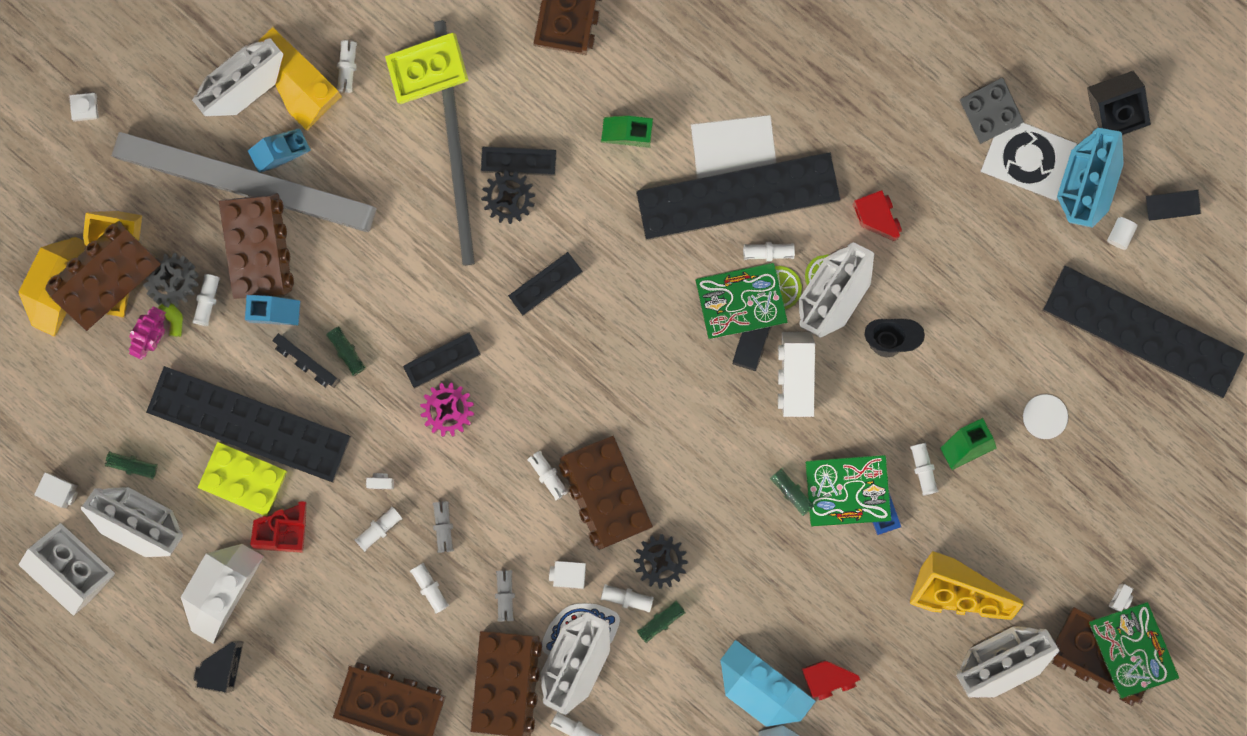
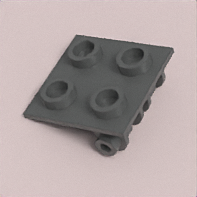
M1003 77L960 99L980 144L1010 129H1015L1024 123Z

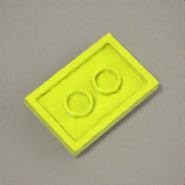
M450 33L385 56L399 104L469 81L455 33Z
M217 442L198 488L268 517L287 471Z

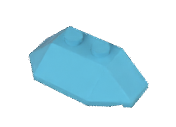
M1096 128L1093 134L1086 137L1071 150L1057 195L1069 223L1093 228L1109 212L1124 165L1123 141L1120 131Z
M736 640L720 659L725 696L766 727L799 722L816 702Z

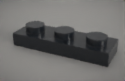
M482 147L481 173L499 172L504 174L505 170L508 169L510 174L519 171V174L556 176L557 151L549 149Z
M567 252L509 294L508 297L521 315L525 316L581 275L583 271L570 253Z
M469 332L404 365L403 368L413 388L416 389L481 356V353Z
M278 333L272 340L277 344L275 350L286 358L289 354L297 360L294 364L305 373L311 370L317 375L314 380L326 388L330 385L335 388L340 380L281 334Z

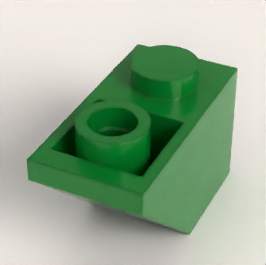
M636 116L604 117L601 142L650 148L653 118Z
M981 418L960 428L940 449L951 470H954L997 449L988 426L984 419Z

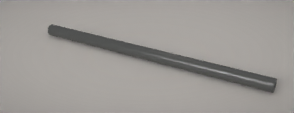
M446 21L434 22L435 38L447 35ZM453 86L442 90L462 265L470 266L474 265L475 261Z

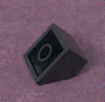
M1134 70L1087 87L1090 107L1098 128L1120 131L1122 135L1151 125L1146 88Z
M230 642L203 660L200 666H196L194 672V681H197L196 687L222 693L234 691L244 642Z

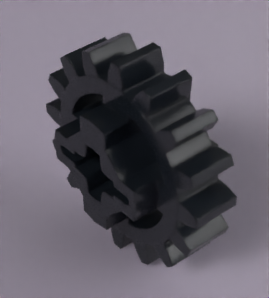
M506 169L504 176L496 172V180L489 178L487 182L490 184V187H483L482 189L487 195L483 196L481 200L488 202L484 210L491 209L493 211L490 215L491 218L498 215L499 223H502L504 218H507L508 223L512 224L514 217L520 222L522 221V213L527 216L530 214L527 207H534L535 205L534 202L530 201V198L535 197L536 193L529 191L533 187V183L526 185L527 176L525 175L520 179L518 177L519 171H515L513 175H510L509 170ZM506 180L514 181L520 186H510ZM497 185L499 189L498 197L492 199L493 190ZM506 190L509 194L519 192L512 198V203L509 200L499 202L505 195ZM525 194V202L520 209L518 200L520 196ZM498 207L508 208L511 213L502 212Z
M660 534L657 541L653 536H650L651 543L647 544L645 541H642L644 549L636 550L640 558L634 559V562L640 563V567L635 571L643 572L644 575L640 580L644 581L648 578L650 580V587L656 582L659 589H662L663 583H667L670 588L672 587L671 580L674 579L680 582L678 574H686L682 565L688 564V561L682 560V556L687 552L679 551L678 548L682 543L679 542L674 545L672 543V536L668 541L664 540L663 534ZM655 545H663L662 550L652 553L648 551ZM671 549L675 551L678 557V564L672 562L669 553ZM666 550L665 561L668 562V565L662 566L655 573L657 563L654 561L655 556L660 557ZM644 559L650 561L653 570L651 574L645 569ZM670 570L674 572L667 578L658 579L663 571Z

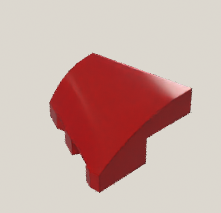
M306 501L298 502L299 505L286 510L280 509L275 511L271 516H263L253 520L250 543L252 548L255 550L303 553L307 511Z

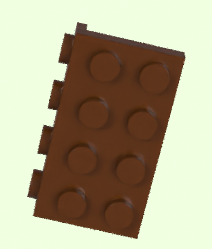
M542 0L533 45L587 56L588 49H593L595 35L591 34L592 26L597 25L600 11L596 10L597 1L602 0Z
M279 194L220 200L219 207L233 299L246 298L247 295L279 296L291 292L294 286V277L290 273L289 263L291 255L286 246L287 228L283 224L282 218L284 205Z
M117 221L115 224L109 225L105 229L104 234L96 241L90 242L86 246L85 251L77 258L70 260L62 272L54 275L48 281L45 289L52 300L84 330L88 331L161 264L120 221Z
M614 435L560 458V472L563 477L568 479L570 495L574 501L577 500L580 507L579 516L582 522L586 523L590 533L588 536L594 547L596 546L598 550H602L653 528Z
M1073 607L1055 640L1059 652L1053 658L1052 664L1063 670H1066L1067 667L1075 670L1074 676L1085 682H1088L1089 679L1094 680L1098 683L1097 688L1108 694H1111L1112 691L1118 693L1089 623L1096 620V618ZM1146 690L1119 698V700L1131 706L1134 703L1141 705L1143 702L1142 697Z
M480 631L471 732L501 736H531V733L534 732L535 718H533V709L536 707L538 700L535 688L536 682H538L540 677V669L537 666L538 657L542 653V643L539 636Z
M356 662L355 666H348V672L333 715L334 719L385 736L434 735L446 696L441 694V689L429 685L427 689L417 686V681L408 678L399 681L393 679V673L380 670L378 674L369 671L370 666L360 662Z

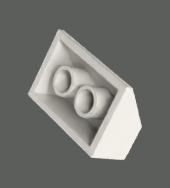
M61 523L28 548L19 563L22 569L73 616L86 606L115 575L105 563Z

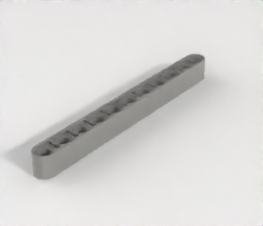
M122 132L118 133L111 155L122 161L245 197L266 196L278 193L285 209L364 232H370L377 209L368 204Z

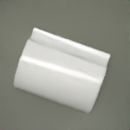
M1118 217L1107 241L1115 247L1126 250L1137 229V224L1126 218Z

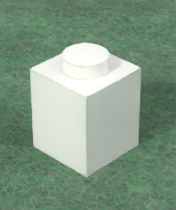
M45 472L34 495L61 508H67L68 505L74 503L78 492L75 491L77 485Z
M555 561V566H550L549 581H554L553 586L584 589L586 563Z

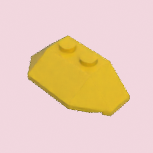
M73 237L40 247L18 291L31 325L54 337L67 313L50 298L45 287L54 275H58L66 268L70 260L77 258L85 251L86 245L84 240Z

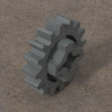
M176 253L172 255V258L164 254L162 261L156 258L161 265L146 277L149 282L143 285L149 290L147 295L158 305L162 303L165 307H169L171 302L178 307L179 300L181 299L185 303L188 302L186 296L188 294L194 296L195 293L191 289L198 286V283L194 280L199 277L198 273L194 270L196 267L185 256L180 258ZM175 266L181 267L184 270L182 271L181 269H175ZM158 290H161L162 292L167 291V294H162Z

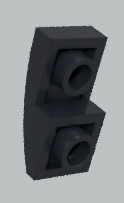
M1199 189L1146 196L1148 221L1202 214Z
M772 326L742 332L732 364L757 371Z

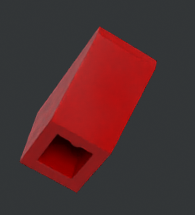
M881 190L854 200L852 205L862 228L892 241L899 239V232H902V228L898 218L893 219L890 209H893V205L889 195L884 196Z
M826 660L801 669L811 697H818L819 701L833 696L832 691L841 688L844 692L857 687L855 682L860 681L859 675Z

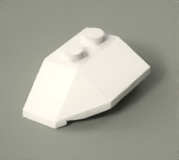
M270 38L264 42H257L243 47L204 79L198 94L192 99L204 116L237 115L275 85L283 53Z
M853 242L848 247L840 249L824 259L799 298L801 328L821 338L845 326L871 285L874 253Z
M129 487L94 488L81 507V510L102 535L144 557L170 556L183 537L171 509Z
M244 544L205 554L181 596L193 633L213 644L215 643L264 558L263 555Z
M586 612L582 617L562 627L540 673L544 705L566 715L589 697L610 652L609 622Z
M1013 626L970 648L956 676L968 697H996L1040 675L1059 652V649L1047 629L1037 630Z

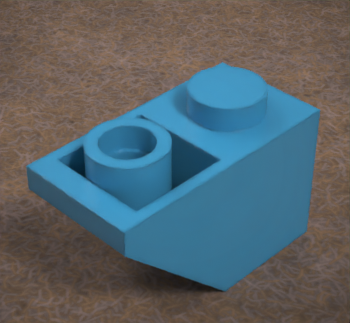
M299 128L265 137L250 148L248 152L257 171L263 172L277 168L308 153L310 148Z
M247 295L245 320L249 323L299 326L301 301L273 296Z

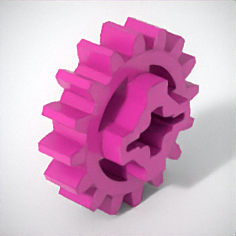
M153 306L152 309L148 310L147 315H141L138 318L129 336L132 344L129 348L130 355L142 360L143 357H146L148 351H154L157 348L160 339L165 333L163 323L166 317L165 311Z
M440 383V390L438 391L431 387L430 389L433 394L431 396L424 395V398L428 400L427 404H420V407L426 409V412L420 414L421 417L428 418L424 425L426 427L433 425L432 433L434 434L441 430L442 437H445L448 431L454 437L455 430L457 429L463 433L464 428L462 426L464 424L471 425V422L467 420L468 416H474L475 414L469 411V408L474 406L473 402H467L470 394L462 395L463 387L461 386L454 390L453 383H450L448 388H445L444 384ZM442 394H451L448 399L439 400L437 398ZM460 399L464 405V414L458 411L457 404ZM452 403V415L447 413L443 416L442 406H449ZM431 406L437 410L435 421L431 415ZM456 420L458 422L453 426H443L447 421Z

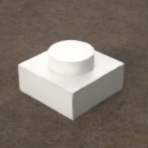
M95 93L70 95L73 121L98 119Z
M373 473V478H367L366 488L394 489V479L388 478L386 473Z
M1119 584L1108 607L1116 611H1122L1123 608L1127 609L1133 599L1131 595L1133 589L1125 584Z

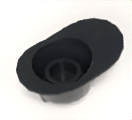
M875 319L865 327L864 336L870 348L876 354L889 358L897 355L899 352L913 351L920 347L924 342L925 332L923 327L912 319Z

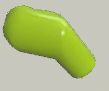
M161 303L158 308L166 312L165 318L170 322L169 336L181 337L182 313L172 303H170L169 307H165Z

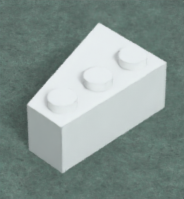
M782 332V345H778V360H782V370H778V385H782V394H778V409H782L784 417H814L815 342L811 332Z

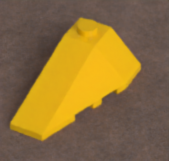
M272 27L257 42H264L270 38L283 53L275 86L289 114L307 131L342 96L304 56Z
M121 211L86 212L83 232L84 244L87 246L90 242L96 241L104 234L105 229L109 225L115 224L117 221H120L139 241L142 215ZM129 294L106 314L124 317Z
M935 551L931 552L921 566L910 599V604L932 612L941 613L942 609L956 610V614L965 615V612L979 613L981 617L1012 620L1024 605L1023 600L960 561Z

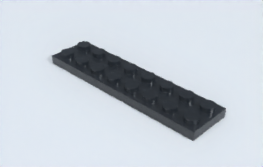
M831 152L636 191L646 241L841 201Z
M1063 266L1042 311L1221 399L1225 397L1245 353L1067 266Z
M166 366L163 367L146 411L148 414L332 483L335 481L351 439L350 435Z

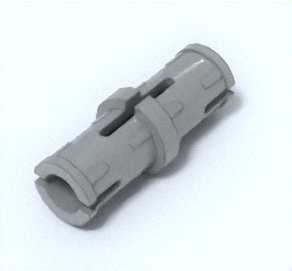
M449 501L442 502L443 512H440V502L433 503L436 524L433 525V529L437 534V553L444 552V542H446L447 552L454 551L451 537L453 524H450Z
M512 570L505 571V581H503V571H496L498 594H495V599H498V621H505V610L507 612V621H514L512 598H515V593H512Z

